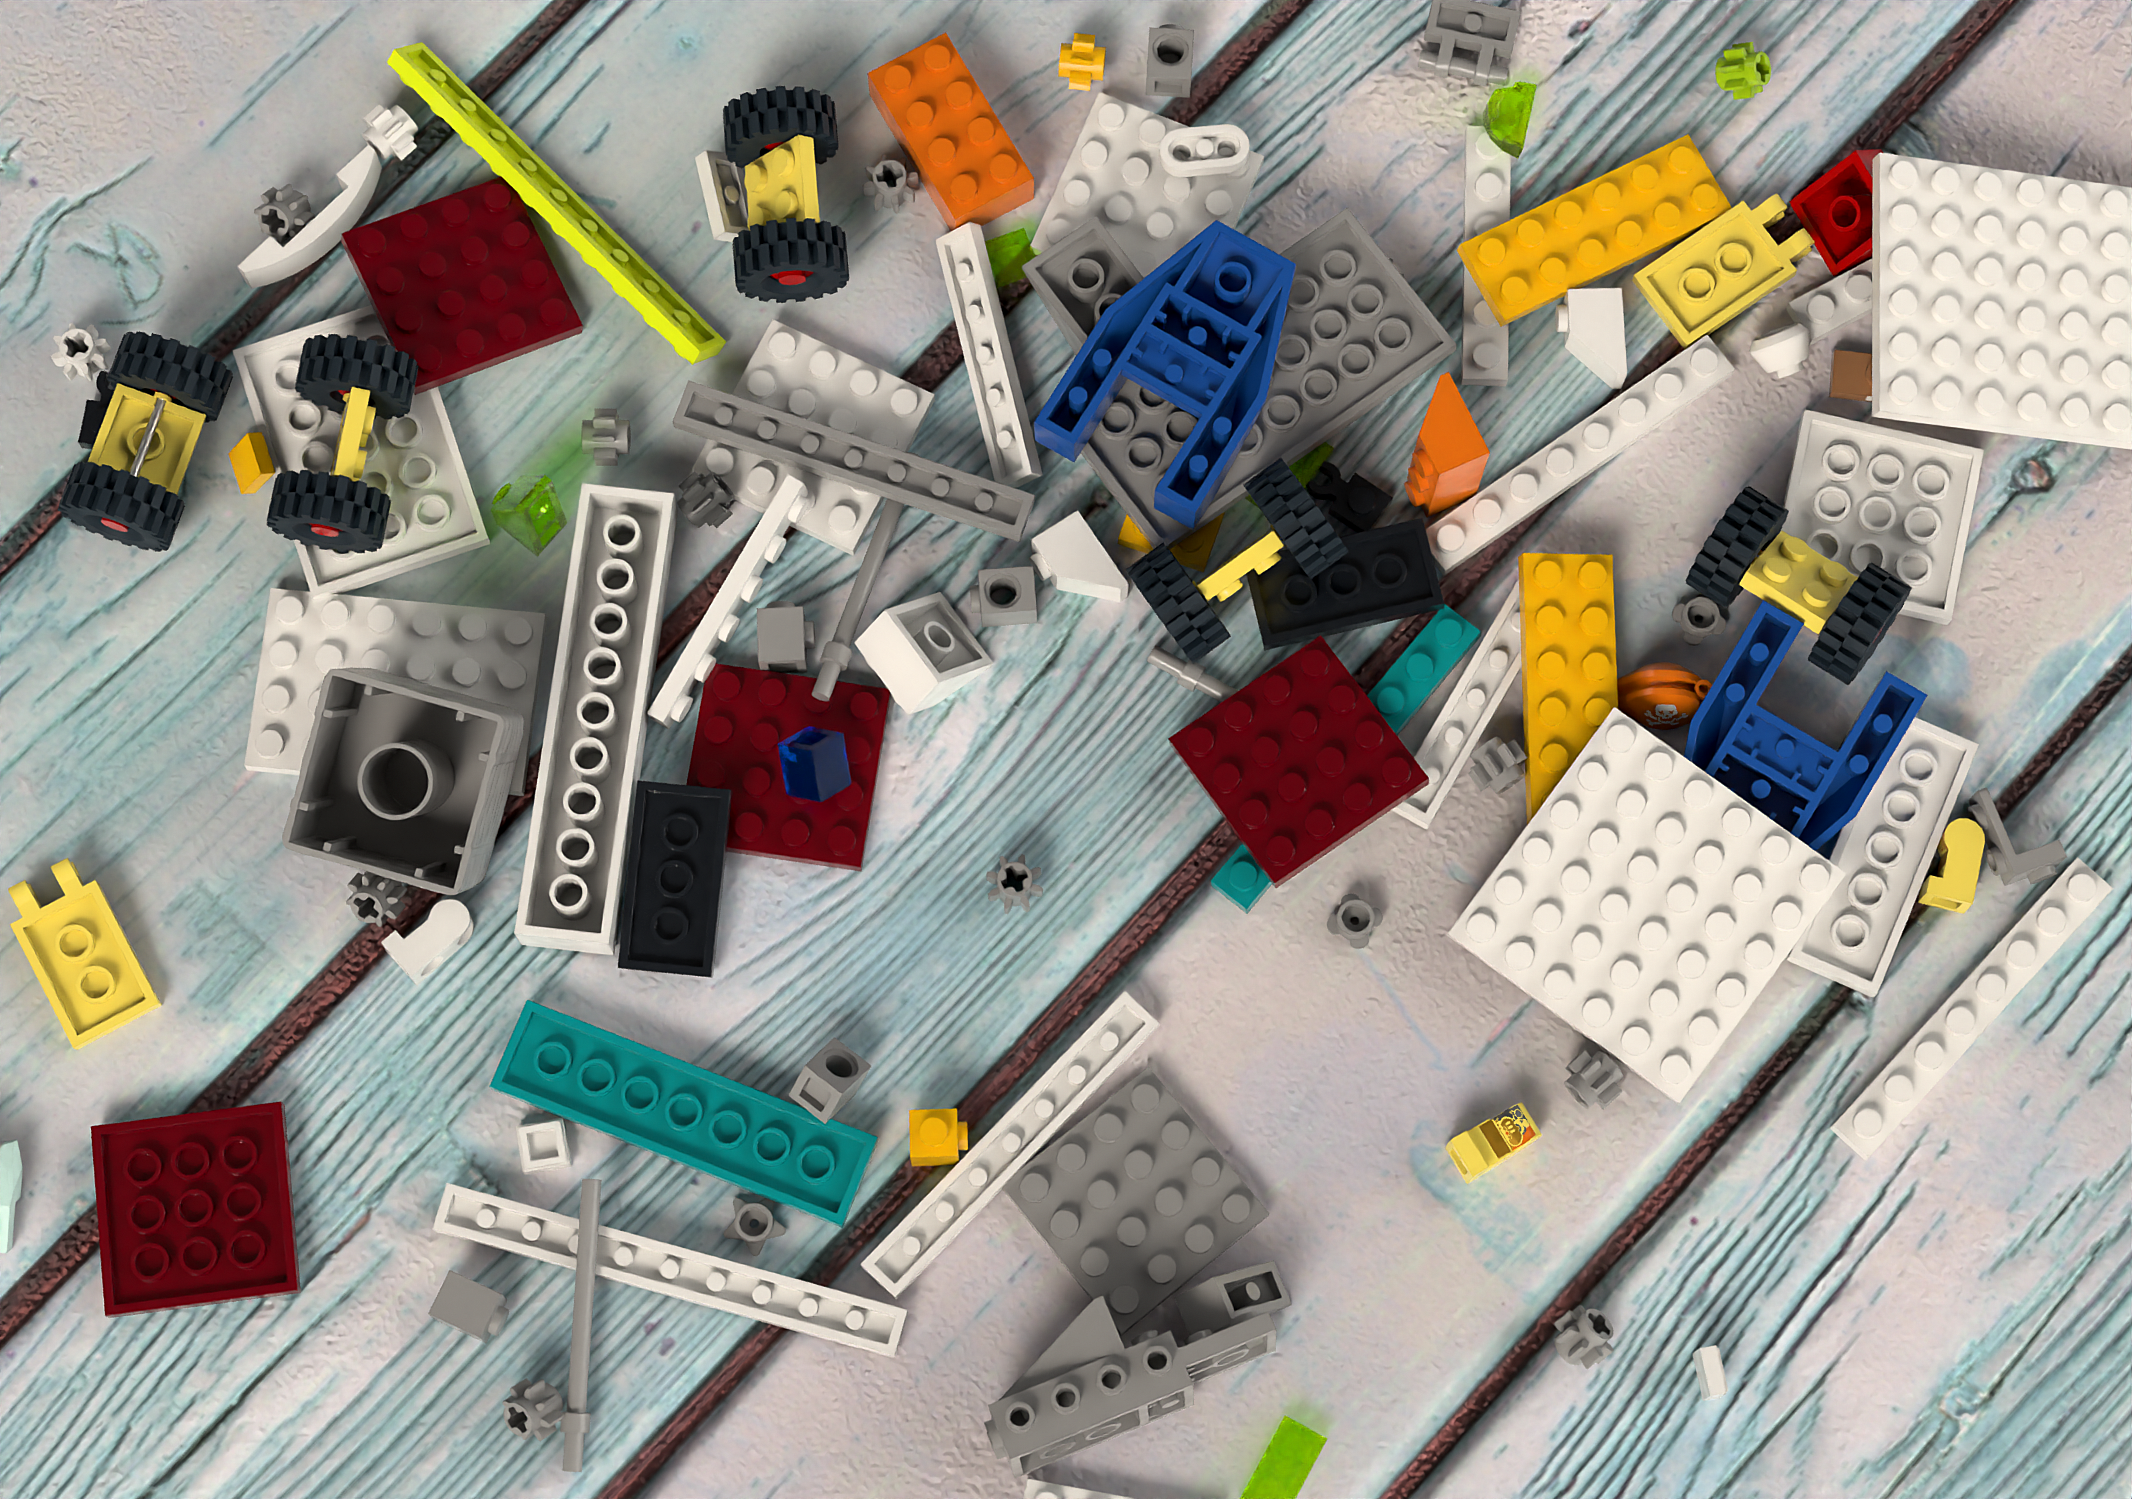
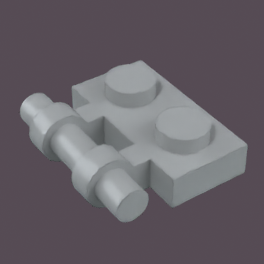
M1432 0L1424 40L1441 44L1439 53L1421 50L1417 67L1435 71L1434 75L1447 78V75L1451 74L1474 79L1473 84L1486 86L1487 82L1504 86L1508 68L1491 65L1493 55L1511 58L1521 11L1470 0ZM1457 47L1480 52L1478 62L1452 56L1453 48Z

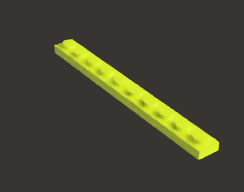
M423 42L393 50L387 64L400 75L402 82L413 88L430 105L431 110L443 118L460 135L461 140L465 144L472 147L490 164L494 173L500 177L502 176L520 194L521 199L527 205L533 207L551 225L552 230L557 235L563 237L581 254L586 264L595 268L612 285L613 290L619 296L625 298L643 316L644 321L649 326L655 328L673 345L678 355L687 359L693 365L719 354L726 341Z

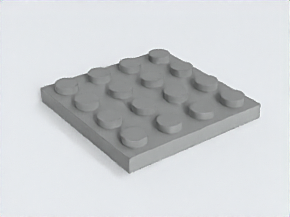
M1149 1067L1021 1168L1002 1187L1004 1193L1090 1299L1093 1300L1100 1296L1104 1297L1120 1336L1269 1216L1266 1208Z

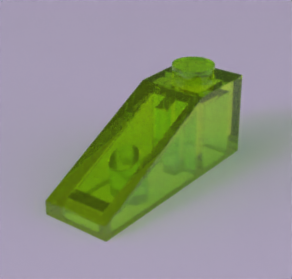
M545 474L523 475L513 485L510 483L504 485L495 495L492 502L494 506L490 509L496 524L537 557L567 524L554 484Z

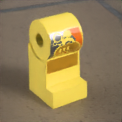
M1959 818L1952 821L1944 829L1936 849L1940 857L1937 876L1930 875L1922 884L1918 903L1963 914L1971 907L1974 901L1985 844L1984 832L1975 821Z
M1521 1102L1493 1119H1487L1474 1128L1452 1138L1445 1149L1465 1182L1469 1184L1535 1142L1542 1134Z

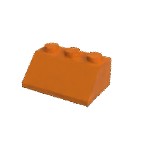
M1449 372L1440 375L1419 432L1414 453H1412L1411 465L1408 468V481L1404 483L1411 503L1414 507L1421 506L1426 518L1475 496L1490 454Z

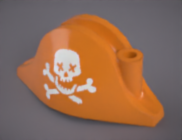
M1655 662L1642 666L1617 679L1618 710L1633 720L1653 729L1671 730L1679 728L1691 722L1712 684L1708 680H1702L1693 671L1679 664Z

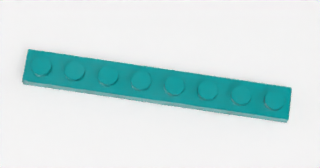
M1444 604V609L1437 612L1367 695L1397 736L1481 637V631L1446 604ZM1243 844L1239 846L1210 881L1213 888L1246 914L1249 913L1272 885Z

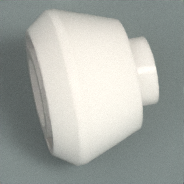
M1799 322L1774 329L1753 339L1749 352L1767 373L1776 371L1778 378L1792 375L1803 370L1802 361L1809 358V330Z

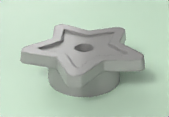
M735 1198L733 1200L735 1220L724 1231L725 1238L744 1240L751 1254L758 1256L766 1239L783 1236L786 1233V1229L773 1218L775 1201L765 1198L757 1203H749L740 1198ZM752 1220L759 1221L757 1228L750 1226Z

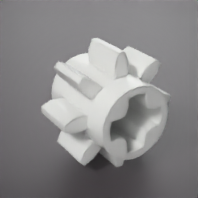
M379 104L363 118L367 123L368 130L362 136L366 143L383 160H386L392 154V156H397L402 161L417 147L413 142V135L418 131V127L398 105L388 110Z
M71 323L69 324V331L65 332L62 337L54 336L53 338L59 346L60 352L51 355V358L56 366H65L63 372L70 381L76 375L85 376L91 382L93 381V374L100 368L108 369L109 367L102 353L108 352L111 347L106 339H97L99 333L92 324L86 330L77 329Z

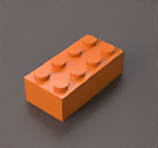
M947 33L867 73L870 97L913 169L917 172L919 179L950 231L968 222L983 226L1034 199V177Z

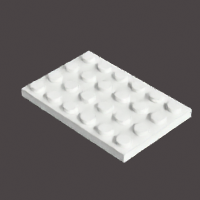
M372 305L232 350L258 431L264 435L275 469L274 481L278 474H285L286 471L291 470L299 474L300 470H309L313 474H318L321 471L328 472L330 475L343 411L333 412L328 410V406H317L311 403L312 399H304L300 396L299 392H296L295 383L302 349L306 339L309 337L314 339L315 335H323L328 338L329 334H338L341 338H347V335L357 336L358 340L367 341V339L377 341V344L381 346L390 345ZM438 387L417 395L413 393L410 412L404 414V417L397 418L393 416L392 419L384 420L380 416H376L371 433L368 435L366 447H359L358 449L367 451L363 474L359 480L368 483L367 487H377L382 490L381 493L387 494L390 497L389 500H391L382 548H377L375 552L365 550V553H355L349 550L348 553L338 552L337 549H319V546L312 544L306 546L300 544L299 540H294L313 600L329 594H342L491 544Z
M271 588L244 766L250 771L300 775L302 759L315 719V709L318 704L324 677L330 669L350 667L372 668L504 705L518 711L523 717L524 729L508 795L524 796L547 625L546 614L341 594H329L313 600L309 591Z

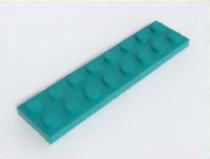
M527 1000L489 1086L496 1092L841 1228L844 1227L879 1141L878 1137L833 1119L824 1124L805 1108L530 1000Z

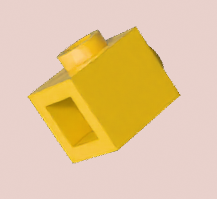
M957 1108L909 1110L911 1165H957L959 1163V1150H968L967 1121L958 1122Z

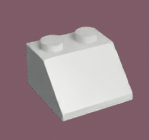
M941 592L885 609L854 642L865 657L867 664L875 670L892 693L895 702L903 708L907 715L937 705L989 669L993 664L992 660Z

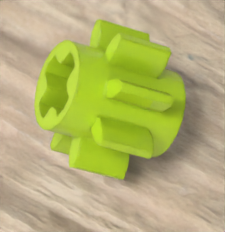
M1753 42L1733 44L1731 49H1724V57H1720L1717 60L1715 75L1719 87L1725 91L1733 90L1734 100L1754 98L1755 93L1763 92L1762 85L1768 84L1771 77V64L1767 54L1762 51L1754 52Z

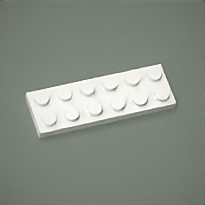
M1916 717L1913 719L1858 814L1839 831L1828 860L1847 873V875L1790 951L1786 959L1787 961L1874 998L1877 995L1979 744Z

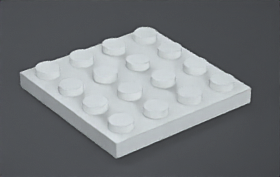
M1099 92L1030 245V253L1035 255L1041 254L1096 216L1145 278L1214 221L1218 220L1235 229L1263 165L1264 156L1249 150L1248 159L1244 166L1232 173L1192 177L1172 176L1160 164V143L1168 132L1190 127ZM1227 147L1221 148L1218 151L1223 157H1230L1234 154L1233 150ZM1177 152L1173 155L1178 161H1186L1189 158V155L1185 152Z
M773 319L732 394L904 452L909 451L935 402V394ZM711 439L707 440L690 472V475L695 471L698 475L702 473L705 477L714 472L731 489L734 494V500L763 514L766 512L787 474L793 476L805 484L808 490L806 498L810 502L801 520L797 524L791 522L789 526L853 556L884 499L882 496Z
M1805 409L1801 416L1783 507L1789 513L1785 523L1782 525L1781 531L1803 540L1811 549L1831 561L1840 563L1848 572L1856 577H1859L1869 563H1874L1912 587L1908 598L1904 602L1905 604L1898 614L1948 625L1952 620L1984 450Z

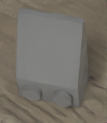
M1096 216L1022 266V270L1075 355L1080 351L1104 311L1144 279Z

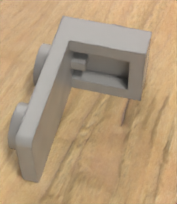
M1988 789L1978 790L1969 799L1968 817L1982 828L1985 842L1988 846L1986 850L1988 865L1994 875L2001 876L2004 886L2026 878L2029 879L2030 884H2035L2057 874L2055 868L2067 857L2060 840L2016 855Z

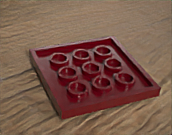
M502 176L341 233V242L390 345L395 347V352L404 351L409 354V358L415 359L417 362L418 372L414 395L582 333L583 324L518 192Z
M1321 635L1168 738L1170 746L1275 888L1284 884L1429 784V777Z
M716 663L704 682L686 785L733 790L726 852L862 872L891 699L889 689L836 681L829 701H822L812 696L817 678Z
M281 1101L91 1126L104 1311L106 1317L115 1318L301 1293L285 1105Z

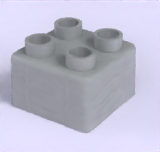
M352 667L330 669L324 677L318 704L315 709L314 723L302 759L299 780L294 798L291 799L290 812L282 835L283 845L301 854L362 869L376 875L446 895L462 893L482 882L489 867L495 845L494 841L499 830L512 783L515 762L519 755V747L524 729L522 715L518 711L504 705L377 669Z

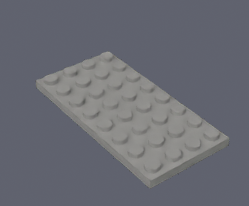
M1348 208L1279 254L1295 263L1296 269L1266 403L1221 487L1194 531L1154 508V493L1159 482L1199 419L1127 379L1081 451L1082 456L1153 549L1163 542L1169 550L1248 496L1249 493L1243 484L1279 458H1282L1287 466L1290 467L1456 351L1457 344Z

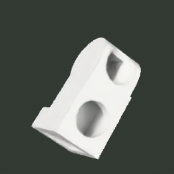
M446 899L436 903L430 911L429 919L405 939L395 930L381 942L387 953L416 985L421 983L472 937L474 922L466 906L460 901Z

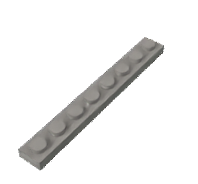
M689 380L672 421L675 428L1018 542L1022 538L1035 502V495Z

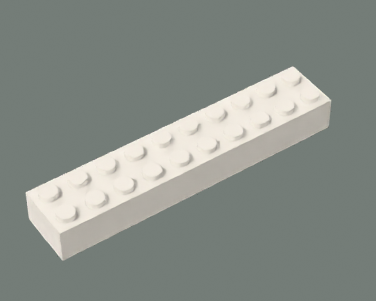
M582 483L514 931L521 945L606 955L615 954L631 843L637 780H640L649 718L647 712L651 704L678 517V507L674 493Z

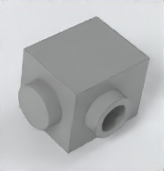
M775 601L767 604V608H757L758 663L760 670L778 673L807 672V649L815 648L814 621H806L803 606L795 607V604L789 601Z

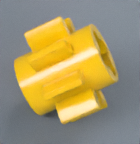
M1074 33L1073 44L1061 43L1058 77L1069 78V89L1090 91L1092 80L1103 81L1106 47L1095 46V35Z

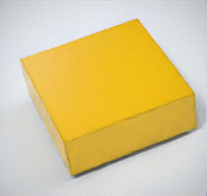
M262 432L247 433L228 453L241 494L256 493L275 474Z

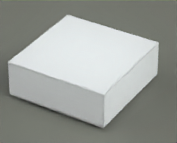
M563 1118L516 1126L524 1175L572 1167L565 1120Z
M1714 1345L1699 1348L1692 1354L1702 1400L1720 1398L1727 1393L1728 1387L1719 1347L1717 1348Z

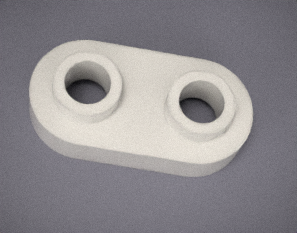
M1231 124L1175 129L1168 132L1160 143V164L1167 173L1175 177L1232 173L1242 168L1246 163L1249 154V139L1242 129ZM1227 147L1232 149L1234 154L1230 157H1223L1218 151L1221 148ZM1177 152H1185L1189 155V158L1186 161H1178L1173 155Z

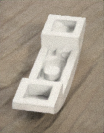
M369 144L336 174L343 192L295 237L282 247L275 239L269 236L237 266L245 282L251 288L283 280L310 266L341 240V233L349 231L355 225L373 196L382 169L375 150Z

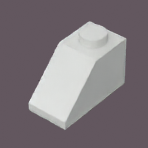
M1622 288L1567 289L1563 304L1556 305L1555 310L1556 331L1564 332V347L1610 388L1621 389L1627 376Z
M1078 510L1031 539V552L1033 554L1029 557L1031 565L1042 581L1049 578L1057 590L1121 602L1128 597V582Z

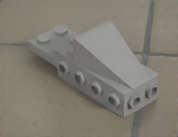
M1100 1296L1093 1299L997 1402L988 1405L992 1419L984 1422L997 1460L1006 1456L1013 1475L1017 1478L1194 1405L1193 1384L1276 1351V1327L1269 1311L1258 1316L1256 1311L1243 1313L1229 1321V1328L1212 1334L1210 1329L1194 1333L1184 1340L1185 1346L1180 1348L1177 1347L1171 1331L1160 1335L1158 1330H1152L1135 1337L1131 1341L1132 1346L1125 1349L1104 1297Z

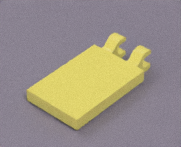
M1777 193L1752 211L1744 200L1633 275V283L1684 350L1704 336L1711 334L1796 275L1797 269L1792 263L1802 259L1812 251L1810 246L1815 241L1804 228L1780 245H1777L1765 229L1785 217L1783 211L1788 207Z
M66 858L50 866L65 896L41 907L31 884H27L26 880L8 888L13 901L23 917L11 923L10 926L72 1047L78 1050L162 1006L100 884L94 880L84 885L74 863Z

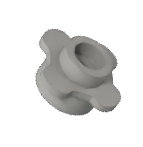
M1702 593L1690 600L1686 605L1677 604L1672 611L1673 620L1680 623L1685 632L1684 641L1692 646L1699 645L1703 638L1711 634H1722L1726 628V621L1723 617H1720L1717 605ZM1701 616L1703 618V622L1697 623L1695 621V617Z
M1347 894L1341 899V907L1338 913L1328 919L1327 928L1331 934H1340L1348 939L1353 948L1362 949L1368 945V935L1374 927L1382 923L1383 916L1378 908H1371L1368 903L1360 900L1356 894ZM1351 918H1358L1359 924L1352 925L1350 922Z

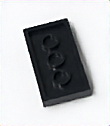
M1423 518L1339 537L1349 552L1312 579L1309 578L1289 549L1278 551L1277 553L1282 559L1263 573L1258 575L1254 568L1247 572V581L1264 651L1316 639L1320 635L1322 637L1444 609V600Z
M637 780L618 968L713 978L733 790Z

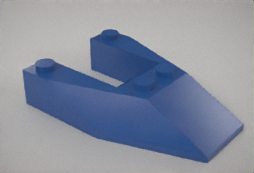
M1214 221L1104 311L1034 421L1035 441L1075 462L1127 379L1190 413L1199 420L1156 487L1154 508L1194 531L1221 487L1266 403L1296 264L1220 221Z
M1763 600L1692 718L1683 756L1816 851L1856 817L1928 695L1886 671L1879 679L1838 750L1836 751L1756 705L1804 623Z

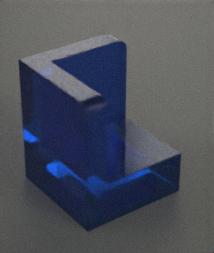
M808 726L778 743L785 790L789 796L823 802L851 784L843 733Z

